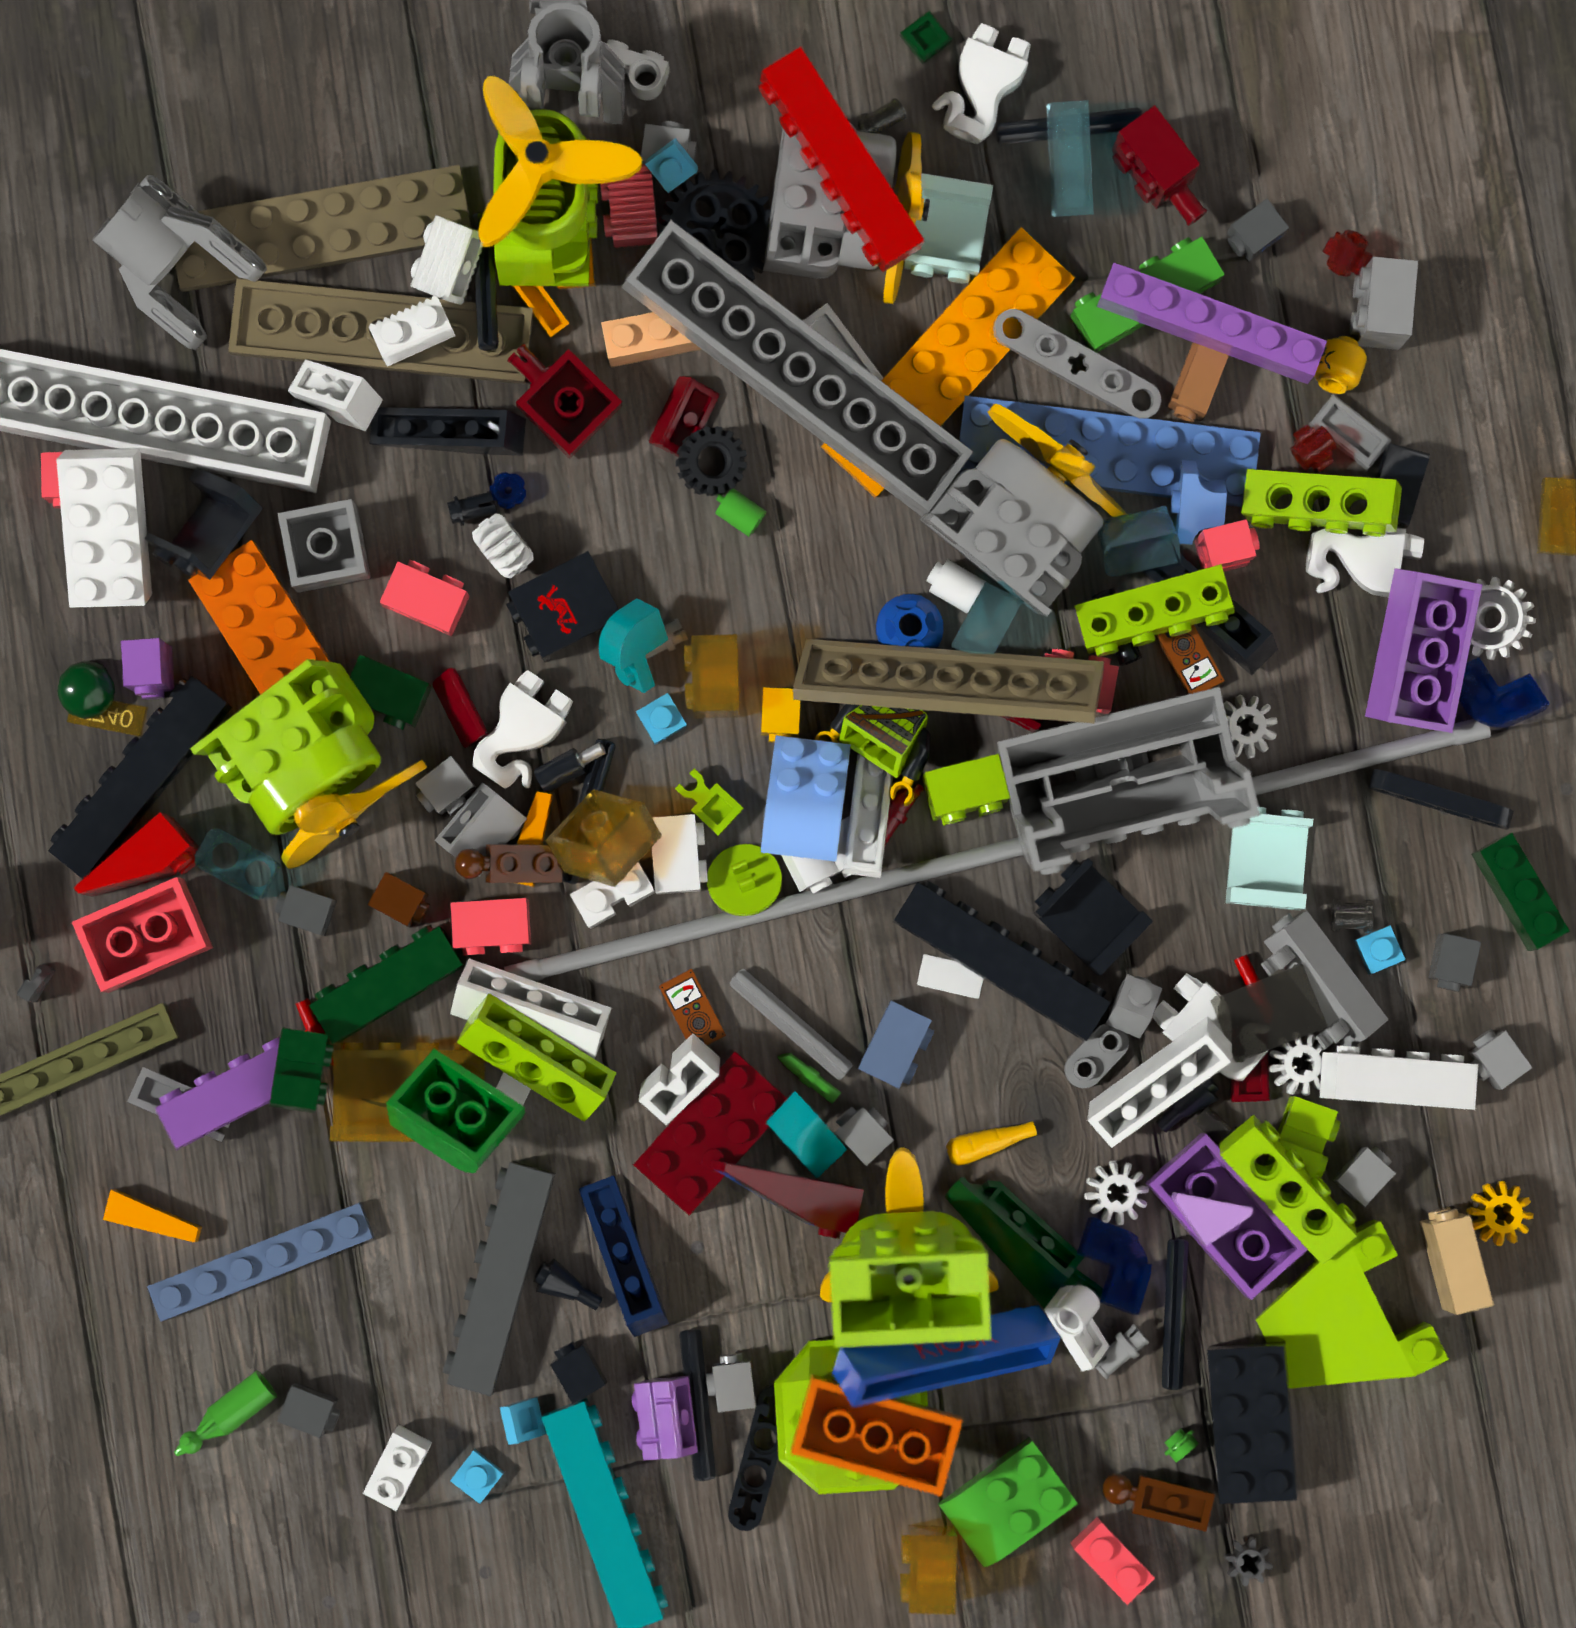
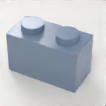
M890 1001L857 1069L898 1089L902 1082L909 1085L918 1067V1064L912 1062L918 1048L925 1051L935 1030L929 1028L932 1020Z

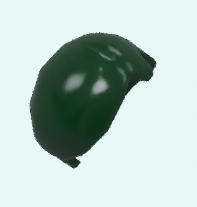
M86 660L72 664L60 676L57 693L62 706L69 714L82 719H89L102 715L112 705L115 684L106 667Z

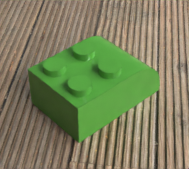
M1030 1436L938 1503L983 1567H988L1003 1559L1078 1504Z

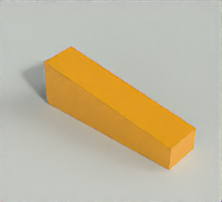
M512 286L528 308H533L534 317L550 338L570 324L543 286Z
M536 792L516 845H543L553 798L552 794ZM515 883L530 887L535 886V883Z
M110 1190L103 1220L194 1243L199 1241L202 1230L201 1226L119 1190Z

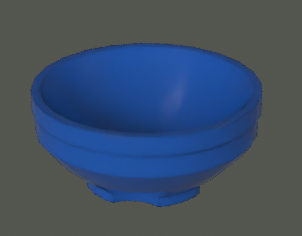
M903 594L888 601L881 609L876 622V635L879 644L937 649L944 632L943 619L938 608L930 600L915 594ZM912 614L921 620L922 629L917 635L907 636L901 632L899 622L905 615Z

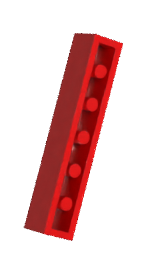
M802 47L797 48L763 69L760 77L762 84L758 86L763 98L769 105L775 104L782 116L779 117V121L789 137L796 136L803 147L800 149V154L804 162L811 170L816 168L823 179L820 182L821 187L827 198L831 202L836 200L844 213L841 214V218L851 234L858 233L865 244L861 248L868 262L872 266L878 265L883 273L920 250L924 244V238Z

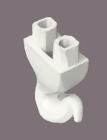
M980 24L972 38L968 37L958 67L961 86L974 109L975 117L970 118L964 115V100L961 95L953 91L944 93L932 104L934 110H940L945 105H948L943 121V128L961 140L976 144L984 141L991 134L996 123L998 104L1001 99L1020 86L1027 71V59L1030 50L1029 42L1012 37L1006 53L993 48L999 31L985 24Z
M1397 528V532H1386L1384 537L1355 536L1351 533L1334 534L1322 529L1313 532L1310 537L1306 572L1325 581L1318 585L1317 593H1324L1334 589L1339 584L1340 575L1337 568L1326 561L1327 552L1333 551L1339 557L1352 579L1362 589L1370 594L1389 598L1394 569H1401L1402 558L1421 559L1424 538L1407 534L1405 528Z
M526 670L514 685L509 683L501 696L498 725L479 742L474 750L472 767L504 789L510 787L519 776H522V785L525 788H530L532 768L528 762L518 759L501 767L496 762L498 755L534 750L551 743L566 725L565 718L573 703L570 698L558 690H555L545 706L535 700L534 697L544 684V681L529 670Z
M1187 973L1174 987V990L1188 1001L1180 1013L1164 1000L1154 1011L1153 1019L1164 1030L1162 1033L1172 1042L1207 1016L1231 1042V1018L1226 1001L1207 982L1203 984ZM1253 1022L1244 1025L1240 1030L1239 1040L1245 1053L1240 1057H1235L1232 1053L1231 1063L1219 1070V1072L1232 1080L1243 1081L1268 1052L1264 1043L1255 1035L1256 1033H1267L1270 1027Z

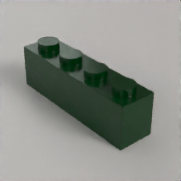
M431 925L425 926L411 935L414 940L411 944L402 949L398 944L394 945L379 955L382 961L371 968L364 964L346 975L349 979L347 983L338 988L333 983L314 995L317 1001L309 1006L325 1033L328 1034L332 1044H339L466 966L456 949L453 948L452 942L442 927L438 926L433 929Z

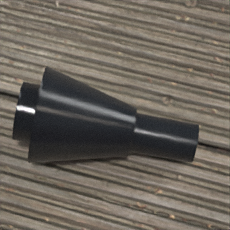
M1208 1078L1176 1101L1173 1107L1156 1123L1167 1133L1183 1117L1186 1118L1218 1101L1219 1098L1215 1094L1219 1090L1218 1086L1211 1078Z
M555 1258L549 1264L543 1262L533 1279V1282L538 1284L536 1292L572 1301L577 1300L595 1311L603 1299L602 1296L583 1287L582 1283Z

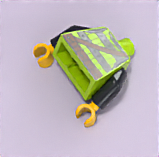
M845 704L831 722L830 726L832 729L818 733L815 740H832L835 743L851 744L850 748L893 777L898 778L902 774L904 776L902 781L893 784L890 794L892 800H894L899 789H907L909 794L904 801V806H908L914 799V792L911 786L914 781L919 780L929 758L931 734L926 729L928 715L922 710Z

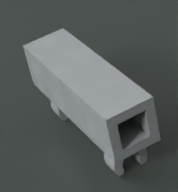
M1307 910L1295 918L1289 913L1272 925L1275 933L1268 937L1264 943L1273 954L1263 961L1261 966L1269 976L1279 969H1285L1327 1026L1325 1030L1315 1037L1324 1050L1332 1043L1337 1042L1341 1046H1355L1367 1039L1389 1020Z

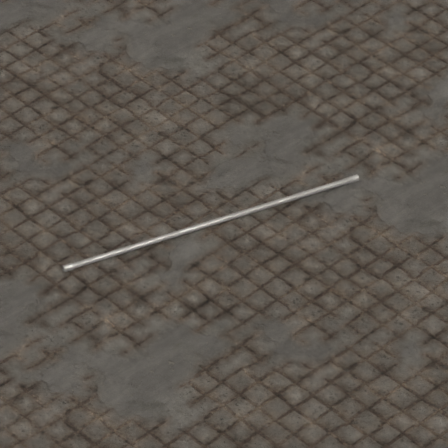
M1486 716L1454 723L1453 733L1434 730L1252 777L1255 795L1451 745H1463L1490 738V726ZM1016 837L881 872V878L864 876L830 885L814 894L809 890L778 898L769 908L756 915L735 916L723 912L544 959H532L505 966L504 970L537 982L549 976L1022 856L1023 851L1019 838Z

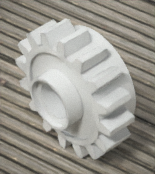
M1492 577L1490 585H1486L1482 579H1478L1477 583L1483 585L1470 646L1474 645L1472 654L1479 657L1486 650L1487 659L1494 660L1496 651H1500L1503 657L1508 658L1510 657L1509 647L1513 646L1521 651L1523 646L1519 639L1522 636L1526 638L1532 637V634L1526 630V625L1536 623L1535 618L1527 616V611L1534 608V604L1532 602H1522L1527 592L1519 589L1513 593L1515 583L1507 580L1503 587H1501L1500 579L1497 577ZM1491 609H1499L1502 615L1501 622L1494 628H1487L1484 621L1486 613Z

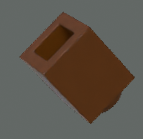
M385 872L367 904L410 928L414 922L418 924L422 922L430 907V904L426 902L429 896L427 893L388 872Z

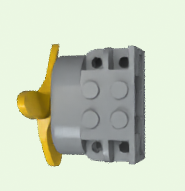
M851 124L892 188L896 161V140L888 135L857 131ZM782 128L763 271L825 279L837 270L838 265L866 270L876 269L878 265L872 266L866 259L861 248L865 244L858 233L851 234L841 218V214L844 212L836 200L831 202L825 195L820 184L823 179L817 169L811 170L804 162L800 154V149L803 147L796 136L789 137ZM908 132L902 146L894 193L915 224L916 220L921 221V218L922 221H927L930 199H925L924 202V198H922L921 135L916 132ZM905 259L886 271L883 293L884 303L894 304Z
M993 404L988 410L991 419L1011 438L1027 449L1032 456L1006 439L997 440L975 469H964L958 472L930 512L921 516L919 520L1032 612L1048 616L1052 611L1048 607L1060 592L1069 586L1070 580L1081 566V552L1103 526L1101 515L1080 495L1067 486L1065 482L1067 481L1087 498L1097 503L1119 523L1123 524L1128 515L1090 476L1095 466L1089 461L1084 460V456H1087L1088 452L1081 445L1070 439L1069 444L1067 443L1064 447L1040 428L1028 423L1014 412L1002 405Z

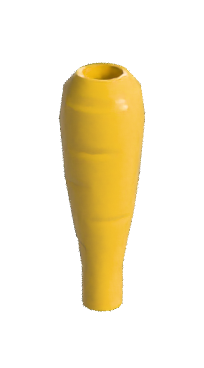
M1033 1121L1018 1126L987 1129L959 1135L950 1139L946 1145V1150L952 1164L957 1166L965 1165L1001 1151L1023 1139L1036 1136L1037 1132Z

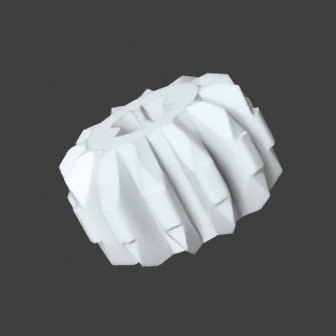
M495 513L489 519L486 518L472 532L473 540L494 568L506 578L511 579L517 573L520 574L534 560L529 546L507 519L500 514Z
M1238 695L1235 698L1236 708L1228 701L1223 703L1227 714L1232 744L1234 745L1235 758L1239 757L1243 747L1248 759L1255 757V747L1263 753L1266 752L1269 747L1263 738L1274 740L1277 736L1275 732L1266 729V727L1277 724V718L1265 719L1264 714L1270 711L1271 706L1266 704L1260 710L1256 709L1259 699L1257 696L1251 697L1248 706H1246L1243 695ZM1247 718L1249 719V726L1254 728V731H1250L1244 736L1241 734L1242 728L1236 724L1237 721L1240 723Z
M1292 1032V1046L1286 1039L1280 1038L1277 1042L1283 1049V1053L1276 1050H1271L1269 1056L1279 1059V1064L1268 1066V1071H1281L1282 1074L1274 1081L1276 1086H1281L1289 1080L1286 1091L1288 1094L1293 1095L1299 1085L1303 1096L1310 1095L1309 1082L1314 1088L1320 1090L1321 1080L1318 1078V1075H1321L1322 1067L1320 1053L1324 1049L1320 1043L1312 1047L1315 1040V1035L1312 1033H1308L1302 1043L1299 1032ZM1304 1054L1307 1057L1304 1059V1062H1309V1067L1307 1070H1300L1299 1073H1296L1294 1070L1297 1066H1292L1293 1058H1301Z
M1111 1160L1108 1165L1110 1174H1107L1098 1165L1095 1167V1171L1101 1177L1100 1181L1098 1182L1089 1177L1086 1179L1088 1185L1096 1187V1192L1084 1193V1198L1086 1200H1098L1089 1208L1092 1214L1098 1213L1101 1209L1105 1208L1101 1216L1102 1222L1108 1223L1112 1213L1115 1212L1116 1223L1123 1225L1124 1211L1127 1212L1131 1219L1135 1220L1138 1218V1214L1132 1206L1136 1204L1139 1207L1146 1208L1147 1202L1138 1199L1137 1194L1149 1192V1187L1145 1185L1135 1186V1183L1144 1177L1140 1171L1128 1177L1132 1164L1125 1162L1119 1174L1116 1161ZM1111 1184L1116 1186L1124 1185L1126 1192H1121V1194L1125 1195L1122 1201L1119 1202L1116 1199L1109 1201L1107 1193H1111L1108 1190Z

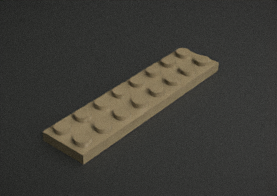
M460 165L198 211L200 214L213 217L264 261L267 271L260 278L424 249V232L428 224L434 221L435 215L472 228ZM195 241L175 264L179 289L182 292L236 283V279H244L236 276Z
M236 279L228 352L230 355L298 362H304L306 359L319 364L526 384V378L507 360L515 352L526 363L517 353V349L522 344H525L530 350L533 308L497 305L499 346L496 350L483 351L478 347L476 302L464 301L460 305L439 299L455 336L387 367L369 329L370 324L376 325L378 320L383 322L384 317L390 319L391 314L397 316L398 311L404 312L405 308L411 309L412 305L417 306L419 302L424 303L426 297Z
M806 639L793 685V700L1095 723L1104 675V661Z

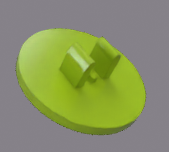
M751 844L735 845L722 851L711 863L707 874V887L712 900L720 909L735 916H752L763 912L775 902L782 886V874L777 860L772 854L761 853V847Z

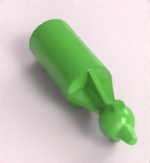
M256 1370L209 1406L196 1432L188 1431L181 1436L174 1454L180 1456L186 1453L194 1454L198 1452L203 1440L229 1435L276 1399L277 1394L268 1380Z

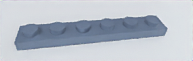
M360 1202L149 1285L147 1288L159 1320L162 1322L372 1239L374 1235Z

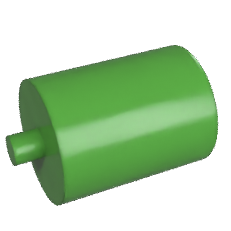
M734 488L725 497L719 494L716 498L720 505L715 514L748 537L754 533L767 513L766 510Z

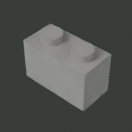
M482 782L435 841L455 858L462 850L468 848L478 850L483 856H486V844H507L519 834L521 826L527 818Z

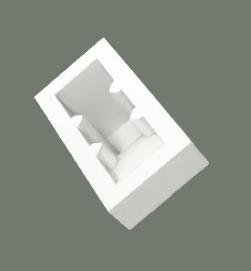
M306 359L288 390L294 398L322 410L334 418L336 422L363 431L367 430L383 401L363 377Z

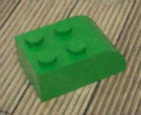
M436 1049L429 1053L386 1102L391 1126L453 1167L467 1173H475L525 1115L524 1106Z

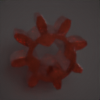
M1345 230L1343 234L1336 232L1334 237H1330L1323 249V252L1330 256L1327 260L1328 268L1343 277L1351 276L1352 272L1359 275L1361 268L1366 267L1372 258V254L1365 251L1369 244L1368 240L1362 234L1353 230Z
M1307 424L1293 434L1296 441L1290 447V451L1304 470L1312 467L1313 469L1317 468L1321 472L1335 462L1331 456L1333 455L1332 452L1337 449V445L1333 437L1323 426L1315 430L1314 427L1310 428Z

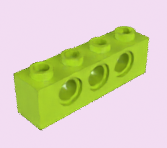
M1247 469L1241 513L1248 521H1251L1252 526L1258 528H1273L1274 523L1288 524L1289 529L1296 531H1310L1311 526L1325 527V531L1334 534H1347L1348 529L1363 530L1362 533L1367 536L1384 537L1386 532H1397L1402 488L1396 479ZM1285 494L1292 495V502L1287 508H1276V501L1280 496ZM1318 498H1330L1329 506L1324 511H1313V504ZM1357 500L1367 501V507L1364 512L1358 515L1350 514L1352 503Z
M490 993L470 1015L457 1041L459 1045L583 1122L606 1099L616 1076V1072Z
M1252 1115L1219 1143L1220 1156L1323 1265L1357 1237L1354 1223L1357 1219L1344 1203L1339 1205L1335 1203L1329 1196L1331 1194L1330 1188L1318 1175L1314 1178L1309 1175L1304 1169L1306 1166L1304 1160L1293 1148L1287 1151L1278 1141L1280 1139L1279 1133L1268 1121L1265 1120L1261 1123L1255 1115ZM1262 1154H1270L1275 1157V1161L1268 1166L1259 1165L1255 1160ZM1289 1181H1294L1301 1185L1300 1189L1294 1193L1284 1192L1281 1186ZM1313 1209H1321L1326 1212V1215L1320 1220H1311L1306 1216Z

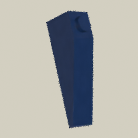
M613 1175L579 1188L626 1326L633 1337L668 1325L669 1321L615 1176Z

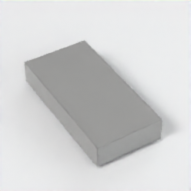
M1334 394L1309 424V426L1366 470L1371 467L1392 440Z

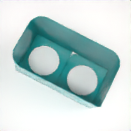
M796 1091L766 1121L768 1126L815 1178H818L848 1150Z

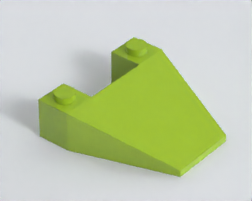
M1373 1219L1356 1227L1357 1237L1323 1265L1316 1259L1255 1319L1266 1342L1286 1341L1289 1389L1415 1377L1449 1360L1431 1324L1422 1322L1400 1334L1394 1335L1364 1274V1272L1398 1256L1381 1221Z

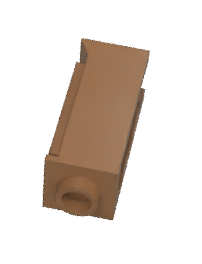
M1194 342L1192 343L1172 394V399L1167 407L1174 410V416L1188 422H1195V419L1203 420L1229 355Z

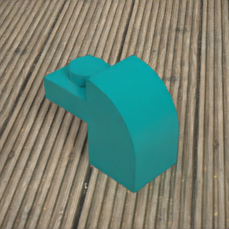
M636 598L616 611L608 619L599 639L600 659L615 666L616 675L624 685H629L642 693L655 686L645 655L668 641L659 609Z

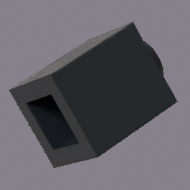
M572 1341L554 1352L557 1359L552 1361L550 1366L572 1404L607 1384L605 1376L585 1342L577 1347L575 1342Z

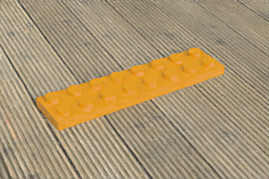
M1020 227L881 381L941 426L965 400V396H969L1009 352L1010 349L998 343L993 335V325L996 318L1006 310L1018 309L1038 320L1075 277ZM1014 318L1006 319L1003 323L1004 334L1010 339H1017L1022 332L1021 323ZM823 443L820 446L874 498L882 492L884 488L827 444Z

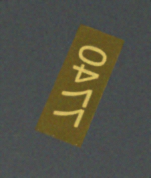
M113 701L112 705L100 716L82 719L68 714L67 722L140 736L146 707Z

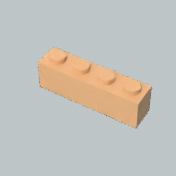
M654 312L601 322L610 367L702 350Z

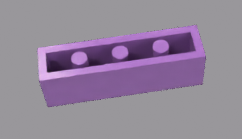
M280 1037L262 1046L264 1052L253 1058H250L247 1053L228 1063L230 1070L216 1076L214 1071H211L193 1081L196 1085L195 1088L183 1094L180 1088L159 1098L161 1105L157 1106L155 1111L176 1151L270 1102Z

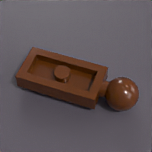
M486 844V856H483L478 850L468 848L462 850L455 859L456 871L460 876L467 879L476 878L483 871H486L487 883H562L563 845Z
M1122 1474L1108 1476L1102 1486L1105 1499L1112 1504L1120 1505L1128 1500L1133 1501L1131 1508L1133 1514L1207 1531L1215 1498L1213 1492L1141 1474L1139 1475L1137 1486L1132 1485L1131 1481Z

